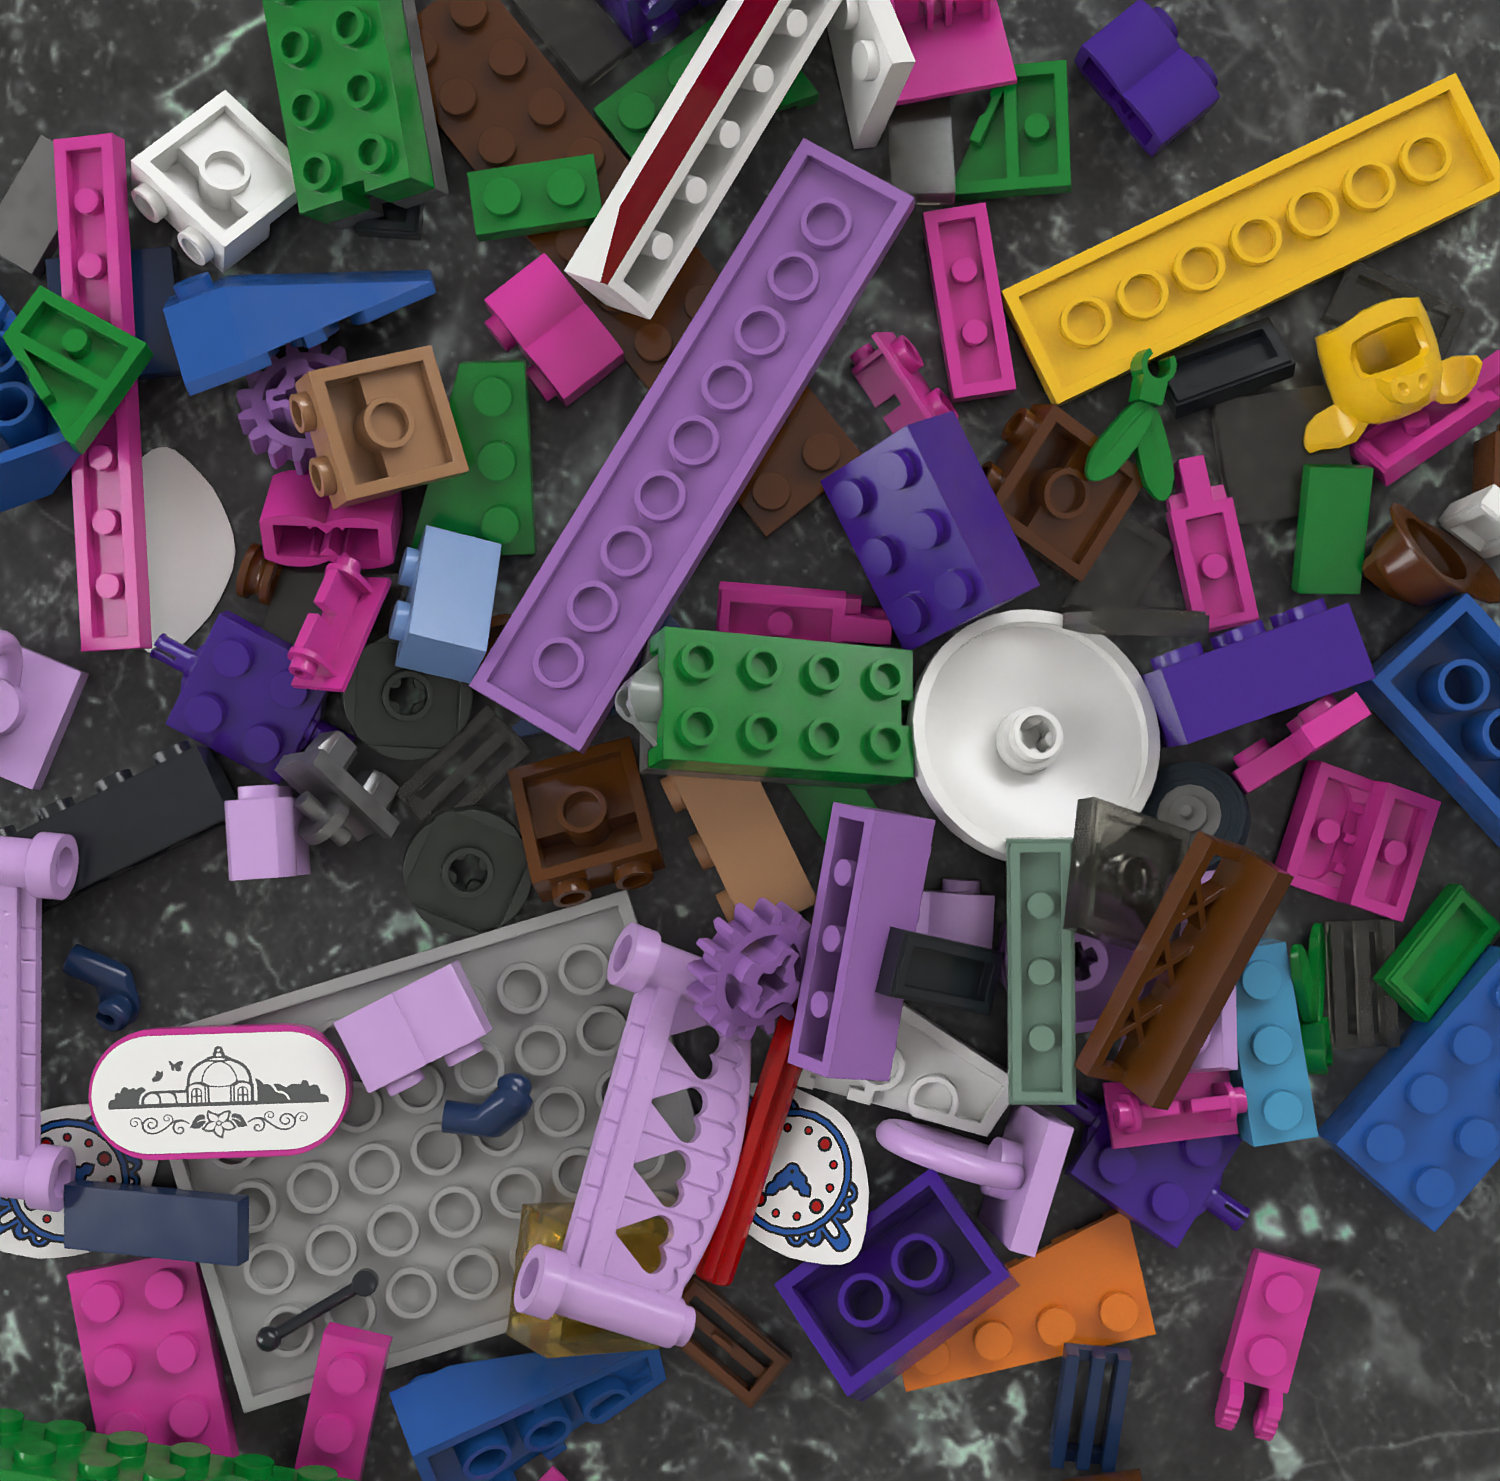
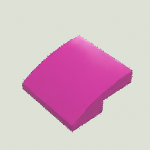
M1308 760L1275 865L1294 877L1290 887L1391 920L1403 922L1441 801L1389 782L1374 781L1323 761Z

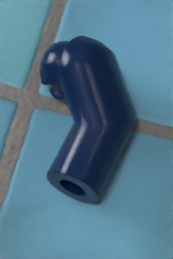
M76 944L66 958L63 972L95 986L99 1000L98 1013L95 1015V1018L102 1028L111 1032L125 1029L127 1025L135 1022L141 1007V1001L131 970L124 963Z
M506 1073L498 1079V1090L492 1093L482 1104L446 1100L442 1116V1133L488 1138L504 1135L526 1117L533 1103L530 1097L532 1091L530 1080L519 1073Z

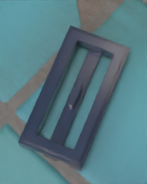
M1064 1343L1048 1452L1050 1467L1064 1468V1461L1075 1462L1076 1470L1089 1471L1090 1463L1100 1464L1102 1472H1115L1132 1365L1129 1348ZM1079 1361H1088L1090 1363L1078 1443H1067ZM1105 1363H1111L1113 1365L1101 1444L1093 1445Z

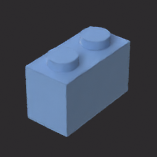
M426 525L417 549L406 547L398 575V584L408 587L406 601L397 600L388 634L389 639L399 641L395 666L471 683L487 652L502 544Z

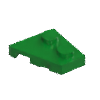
M1066 60L1013 64L1017 76V84L992 88L990 92L991 99L986 111L979 116L970 136V146L957 175L952 176L948 185L950 202L1072 192Z
M41 285L2 336L14 357L26 372L40 399L55 419L64 438L74 451L81 455L88 449L154 356L147 343Z

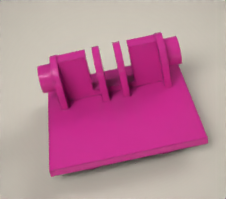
M890 0L916 61L895 106L1017 84V76L997 0Z

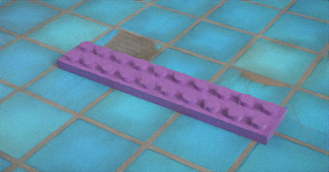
M805 138L802 139L469 684L472 689L584 755L614 706L617 691L632 676L640 663L647 640L659 631L915 208V197Z

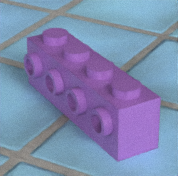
M833 802L787 1063L826 1078L872 1081L890 1080L904 999L889 997L877 993L875 990L890 927L916 932L928 860L931 854L935 820L896 811Z

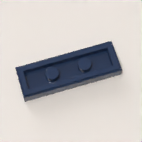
M76 1179L64 1185V1248L238 1267L249 1260V1196Z

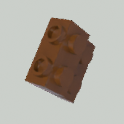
M1033 404L1029 410L1023 407L1012 415L1002 431L1001 438L1008 444L996 463L988 461L981 467L1020 546H1024L1069 580L1082 583L1143 487L1138 468L1127 459L1114 475L1101 481L1091 482L1087 480L1084 475L1087 455L1099 437L1055 404Z
M630 736L588 747L584 755L578 751H573L507 770L531 882L542 902L553 900L554 905L558 907L576 906L591 898L590 889L615 883L616 887L622 890L637 889L649 884L654 879V871L666 868L652 810L647 800L642 776L639 773L635 748Z

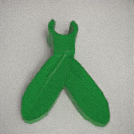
M1148 348L1137 352L1131 361L1130 371L1133 379L1128 402L1132 404L1127 406L1096 440L1087 455L1084 475L1091 482L1101 481L1117 472L1134 452L1143 487L1156 501H1165L1172 492L1174 467L1162 419L1155 407L1163 405L1168 382L1176 373L1177 362L1174 355L1158 361L1159 373L1157 377H1154L1148 370V359L1153 354L1151 349Z
M1314 923L1309 938L1308 957L1302 945L1292 944L1290 967L1294 992L1301 1015L1299 1023L1308 1074L1327 1075V1066H1333V1049L1330 1038L1329 1017H1322L1325 996L1326 943L1323 925L1321 923Z

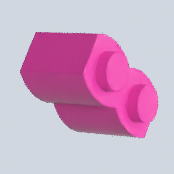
M545 253L484 299L486 307L492 315L484 321L485 326L507 353L514 347H517L531 364L527 368V378L546 402L556 396L567 408L625 362L624 352L616 340Z
M296 470L277 473L272 476L259 521L264 558L274 563L295 567L314 566L327 561L335 563L338 556L341 555L357 560L362 565V569H375L393 564L403 521L402 493L400 491L392 496L333 510L329 496L319 497L311 482L309 470L304 475H297Z

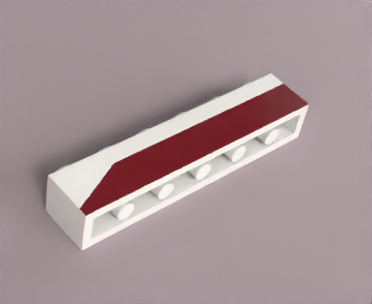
M727 0L564 271L605 305L650 320L842 0Z

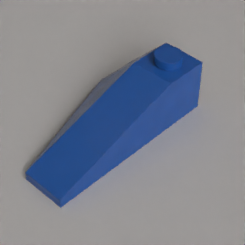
M431 270L228 275L212 281L209 272H205L173 285L172 287L176 295L168 298L163 307V312L185 387L189 395L192 396L272 365L270 358L280 351L279 347L290 342L292 347L304 346V348L309 349L327 341V337L339 331L338 321L350 317L353 325L371 322L435 294L436 284Z

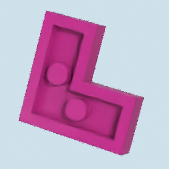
M1357 692L1339 703L1332 693L1326 695L1301 711L1296 718L1286 724L1292 734L1283 741L1271 747L1266 738H1263L1234 756L1232 759L1238 766V769L1233 771L1230 776L1233 777L1246 796L1348 732L1370 716L1371 712Z

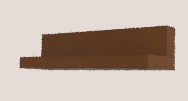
M1198 831L1074 1066L1086 1076L1119 1082L1150 1107L1168 1111L1294 877L1245 846ZM1213 856L1222 857L1212 878L1201 885V879ZM1187 918L1188 923L1181 936L1170 943L1169 939L1177 924ZM1157 977V981L1150 994L1138 1001V997L1145 984ZM1126 1034V1039L1114 1061L1106 1060L1114 1042Z

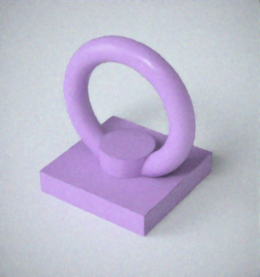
M0 630V777L32 790H41L89 673L21 646L17 638L5 630Z
M1012 1105L1003 1137L994 1138L989 1146L943 1129L907 1120L887 1119L877 1126V1141L888 1151L939 1173L979 1184L981 1193L985 1196L977 1220L1010 1251L1035 1258L1072 1138L1073 1127L1039 1105Z

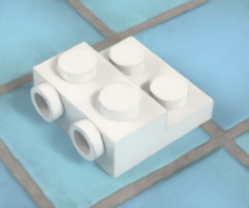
M226 90L131 160V186L133 189L131 196L139 211L154 223L164 218L179 232L177 235L178 242L192 261L201 266L211 261L222 273L226 272L269 238L270 224L297 203L288 148Z

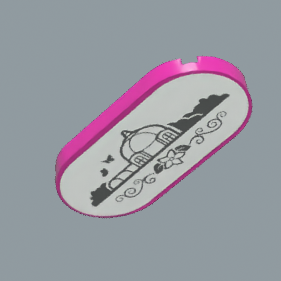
M268 1023L155 1027L129 1034L112 1044L104 1052L93 1070L88 1098L93 1121L101 1135L114 1148L134 1158L143 1160L291 1156L314 1149L334 1134L347 1115L352 1103L353 1076L348 1060L341 1050L336 1048L332 1041L325 1038L326 1035L304 1024Z

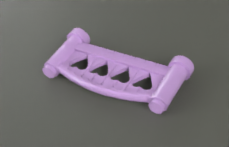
M39 832L33 839L0 836V1197L25 1200L27 1207L30 1209L59 1212L64 1208V1185L75 1180L76 1158L74 1151L70 1147L41 1144L42 898L64 900L68 897L76 881L79 853L76 840L72 835Z
M636 923L628 924L620 933L608 963V982L633 992L634 996L562 1251L542 1244L535 1245L529 1251L517 1277L514 1305L517 1312L547 1320L553 1314H557L661 1347L671 1348L674 1345L683 1347L691 1338L696 1321L694 1308L686 1305L684 1299H682L683 1290L697 1268L720 1220L731 1190L742 1149L750 1095L751 1040L745 1041L736 1032L730 1038H727L716 1030L719 1036V1045L716 1051L710 1054L712 1061L711 1074L706 1079H700L694 1074L670 1042L669 1036L706 1025L710 1026L693 1010L697 1002L686 993V987L698 980L696 976L687 970V965L689 962L702 959V957L661 942L659 932ZM687 1088H694L701 1094L703 1105L701 1111L693 1117L696 1126L695 1135L692 1140L685 1143L678 1139L651 1101L660 1096ZM676 1151L683 1156L686 1169L683 1176L676 1181L679 1190L677 1201L671 1207H665L635 1170L634 1163ZM660 1216L668 1225V1237L664 1243L658 1246L661 1253L660 1266L656 1271L647 1273L615 1232L616 1229Z

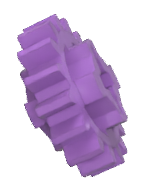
M289 342L286 344L287 356L278 359L275 355L271 357L272 365L266 367L263 372L258 370L246 375L249 389L237 390L236 396L242 411L237 415L243 434L248 435L252 451L256 455L268 451L273 468L278 470L289 459L294 462L297 475H304L308 469L309 460L317 457L310 432L299 433L293 423L289 398L291 394L297 393L295 383L308 371L348 363L345 348L341 346L334 349L330 355H325L322 352L321 344L309 348L308 352L299 353L298 348L292 347Z
M759 898L753 911L741 902L736 904L734 920L729 923L720 917L713 920L717 934L712 940L709 938L698 939L696 944L704 951L702 959L694 960L687 965V970L698 978V980L686 987V993L697 1002L693 1010L724 1037L730 1038L736 1032L745 1041L752 1039L756 1026L770 1035L774 1033L775 1018L782 1015L791 1021L795 1017L794 1009L791 1005L796 999H799L812 925L786 903L780 901L775 906L766 898Z

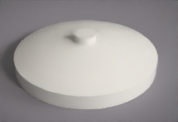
M1031 609L1009 610L992 614L966 626L950 638L926 664L913 690V701L910 702L906 726H912L914 777L928 805L939 820L962 841L976 850L1002 861H1006V838L1072 837L1074 838V860L1097 851L1116 839L1135 821L1144 808L1156 780L1160 760V730L1154 704L1142 677L1128 657L1102 633L1083 622L1059 613Z

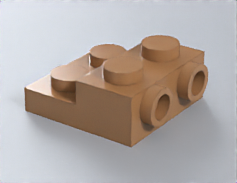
M431 345L308 371L295 383L297 393L291 394L289 398L291 417L299 433L310 432L317 457L309 460L311 482L319 497H330L333 510L392 496L401 490L458 477L469 471Z

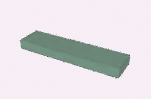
M1006 838L1009 1105H1076V1067L1074 1066L1076 1063L1074 838Z

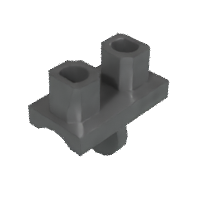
M340 731L320 733L304 752L284 755L275 768V771L301 794L294 803L295 807L304 814L298 825V834L309 845H317L330 838L339 847L344 846L349 840L351 842H359L375 833L380 834L383 838H391L400 824L389 812L399 787L385 773L375 769L361 771L355 780L346 770L357 754V746Z

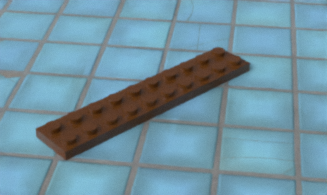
M435 0L419 12L417 18L437 127L471 170L479 171L594 154L603 207L629 162L500 0ZM591 226L524 235L539 255L545 253L562 272L584 303L616 340L624 352L625 363L646 390L649 391L719 277V274L696 245L649 320L605 305L564 271ZM806 386L736 502L766 540L826 493L820 482L821 480L862 454L808 386Z

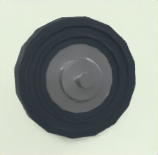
M1187 761L1168 765L1157 773L1151 794L1133 823L1136 839L1148 858L1167 872L1176 874L1198 831L1244 846L1247 842L1251 817L1247 798L1232 776L1214 765ZM1214 855L1206 871L1216 870L1222 857Z

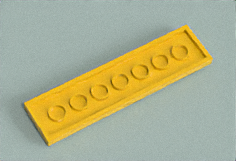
M1454 73L1002 290V304L1051 404L1059 407L1130 373L1132 358L1139 351L1151 349L1153 354L1148 359L1149 364L1158 357L1178 350L1500 195V160L1457 74Z

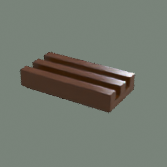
M693 1274L684 1287L682 1299H684L686 1305L693 1307L695 1310V1326L758 1379L750 1386L692 1336L685 1346L677 1347L752 1409L791 1362L792 1354L708 1282ZM696 1295L773 1360L768 1367L691 1302Z

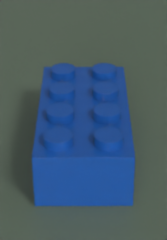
M1468 593L1442 600L1372 664L1376 678L1351 686V688L1358 693L1362 700L1500 848V627Z
M1487 946L1428 1023L1414 1020L1317 1130L1318 1136L1406 1215L1433 1232L1437 1231L1500 1159V947Z

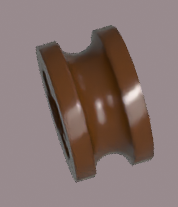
M254 542L246 551L236 581L237 596L248 599L251 595H257L261 604L271 606L282 588L287 566L265 559L263 545Z

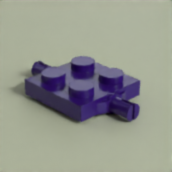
M228 610L219 613L205 643L196 651L162 633L154 644L156 647L150 652L151 658H155L183 673L181 693L165 724L278 785L284 779L275 771V768L283 756L299 753L320 733L340 731L353 743L356 740L355 735H351L323 720L326 710V698L330 691L299 689L291 686L294 675L288 670L291 661L288 659L287 654L293 645Z
M1076 1088V1105H1056L1085 1124L1081 1146L1064 1174L1167 1247L1178 1248L1194 1219L1205 1210L1230 1226L1233 1231H1237L1245 1223L1241 1218H1248L1250 1209L1219 1189L1222 1183L1223 1171L1242 1142V1139L1237 1135H1223L1112 1149L1105 1100L1099 1104Z

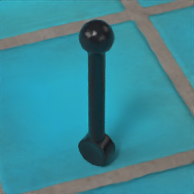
M370 1268L361 1269L354 1275L352 1283L277 1327H262L256 1335L257 1346L265 1352L274 1351L280 1346L282 1338L356 1295L363 1297L371 1295L379 1285L378 1274Z

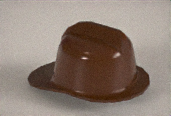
M1393 503L1390 506L1389 511L1393 523L1379 537L1372 548V553L1364 560L1362 570L1366 578L1388 596L1399 601H1406L1420 608L1436 603L1459 591L1468 593L1472 598L1488 604L1500 602V580L1481 556L1452 535L1420 520L1401 504Z

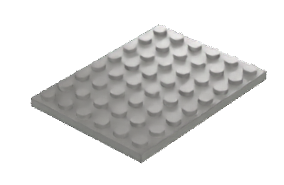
M621 890L576 906L559 909L181 1025L298 1023L311 1026L326 1035L325 1038L332 1041L334 1046L341 1050L348 1060L353 1076V1097L347 1115L334 1134L310 1151L291 1156L169 1160L178 1189L249 1196V1260L238 1267L200 1263L244 1413L311 1393L322 1336L329 1321L392 1336L386 1369L544 1321L543 1319L516 1311L514 1305L515 1286L520 1268L527 1254L535 1245L542 1244L562 1251L579 1187L581 1186L582 1176L634 996L633 992L610 984L607 978L610 955L620 933L628 924H638L628 890ZM459 960L492 1027L490 1032L479 1038L484 1049L451 1067H448L444 1057L421 1067V1070L426 1079L391 1097L385 1086L368 1094L334 1022ZM671 1035L669 1040L676 1048L673 1036ZM506 1073H519L530 1080L532 1084L530 1097L533 1100L530 1111L526 1117L504 1135L488 1138L442 1133V1116L446 1100L482 1104L492 1093L498 1090V1079ZM689 1088L652 1099L651 1103L678 1139L685 1143L692 1140L696 1131L693 1117L696 1116V1111ZM672 1151L634 1163L635 1170L660 1203L665 1207L674 1205L679 1195L676 1181L683 1176L686 1169L683 1156L676 1151ZM655 1216L616 1229L615 1233L644 1271L652 1273L658 1269L661 1263V1253L658 1246L665 1242L669 1232L668 1225L662 1217ZM370 1268L378 1274L379 1285L371 1295L366 1297L356 1295L282 1338L280 1346L274 1351L265 1352L257 1346L256 1335L262 1327H277L352 1283L354 1275L361 1269ZM553 1314L549 1319L554 1318V1317H557V1316H560V1315Z

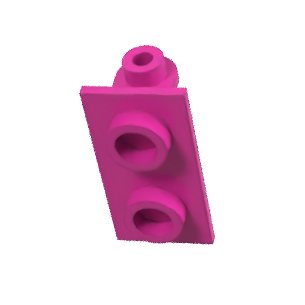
M875 332L871 337L879 347L876 351L868 343L850 355L849 358L855 366L851 373L857 379L875 408L880 407L894 396L901 403L900 406L883 417V420L893 434L906 425L950 411H954L957 419L959 418L954 405L947 395L939 388L932 390L920 373L919 369L924 366L923 360L914 345L904 335H900L897 338L894 332Z
M344 555L338 556L335 563H329L324 571L325 577L313 601L323 611L322 615L308 613L294 646L289 649L287 654L288 659L291 661L288 670L294 675L291 682L293 688L345 693L392 581L390 578L363 577L360 574L362 565L357 560Z
M1229 1071L1188 1073L1168 1111L1150 1107L1119 1082L1102 1083L1112 1149L1239 1134L1236 1120L1237 1114L1246 1113L1247 1111L1246 1093L1242 1087H1232Z

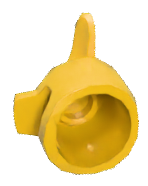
M1419 297L1389 299L1360 311L1352 319L1337 328L1315 337L1320 364L1333 405L1314 415L1308 422L1303 437L1304 447L1309 453L1322 449L1341 448L1355 443L1368 424H1382L1403 418L1420 411L1433 401L1441 405L1457 403L1468 395L1476 385L1483 362L1477 355H1458L1441 360L1437 339Z

